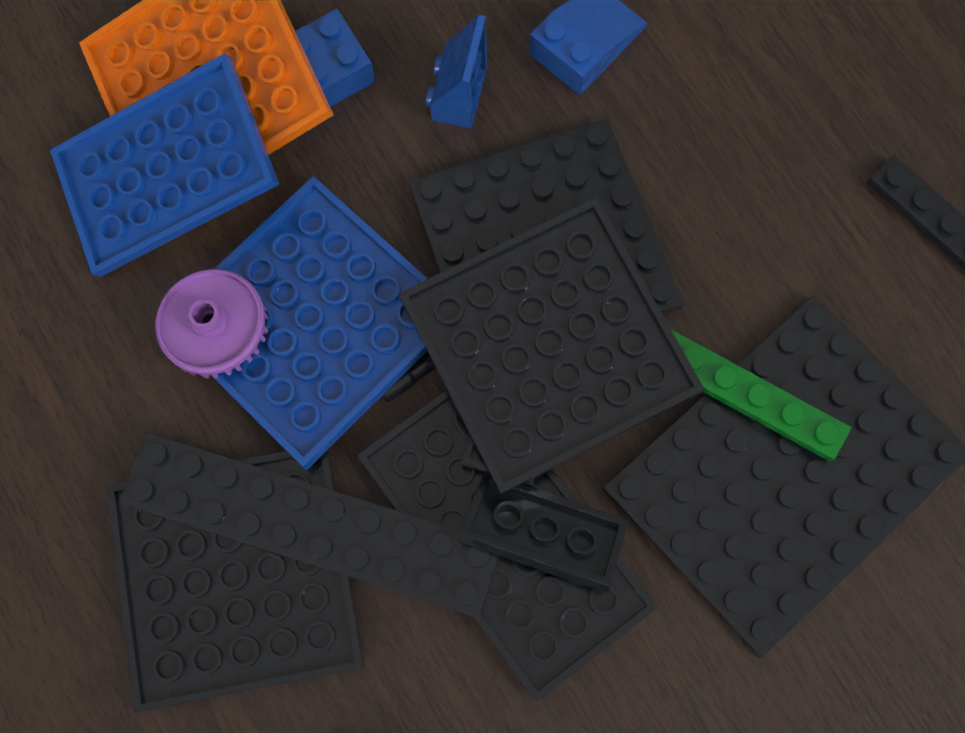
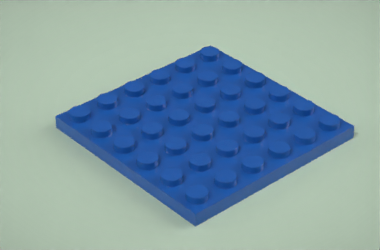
M314 176L214 268L234 272L250 282L260 295L267 309L265 312L268 315V320L265 319L268 333L263 334L265 342L260 341L257 346L259 354H251L253 359L251 362L243 361L240 364L242 370L237 371L233 368L231 375H227L225 372L219 373V378L215 380L306 471L427 352L398 293L428 278Z

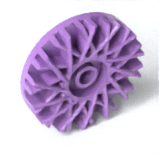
M223 269L197 271L175 283L162 299L155 320L157 341L167 358L182 371L188 372L192 376L200 374L208 379L211 375L218 379L219 373L225 372L227 375H231L233 368L237 371L242 370L240 364L243 361L251 362L253 360L251 354H259L257 346L260 341L265 342L263 334L268 333V329L265 326V319L268 320V315L265 312L267 309L256 289L242 276Z

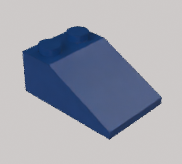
M569 0L553 10L530 34L529 54L580 96L647 27L648 23L619 0Z
M478 15L446 43L443 56L437 55L434 76L438 77L435 87L429 86L426 97V107H430L432 121L472 129L487 70L486 16Z

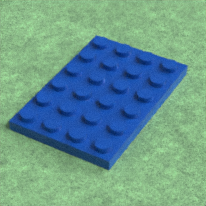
M225 53L50 150L91 274L98 277L106 275L279 185L233 60Z

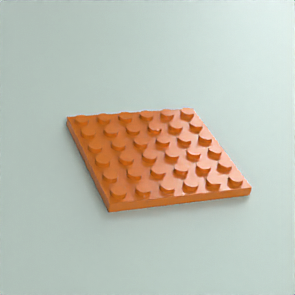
M142 0L79 42L109 116L118 113L224 53L233 60L268 155L334 115L281 0Z

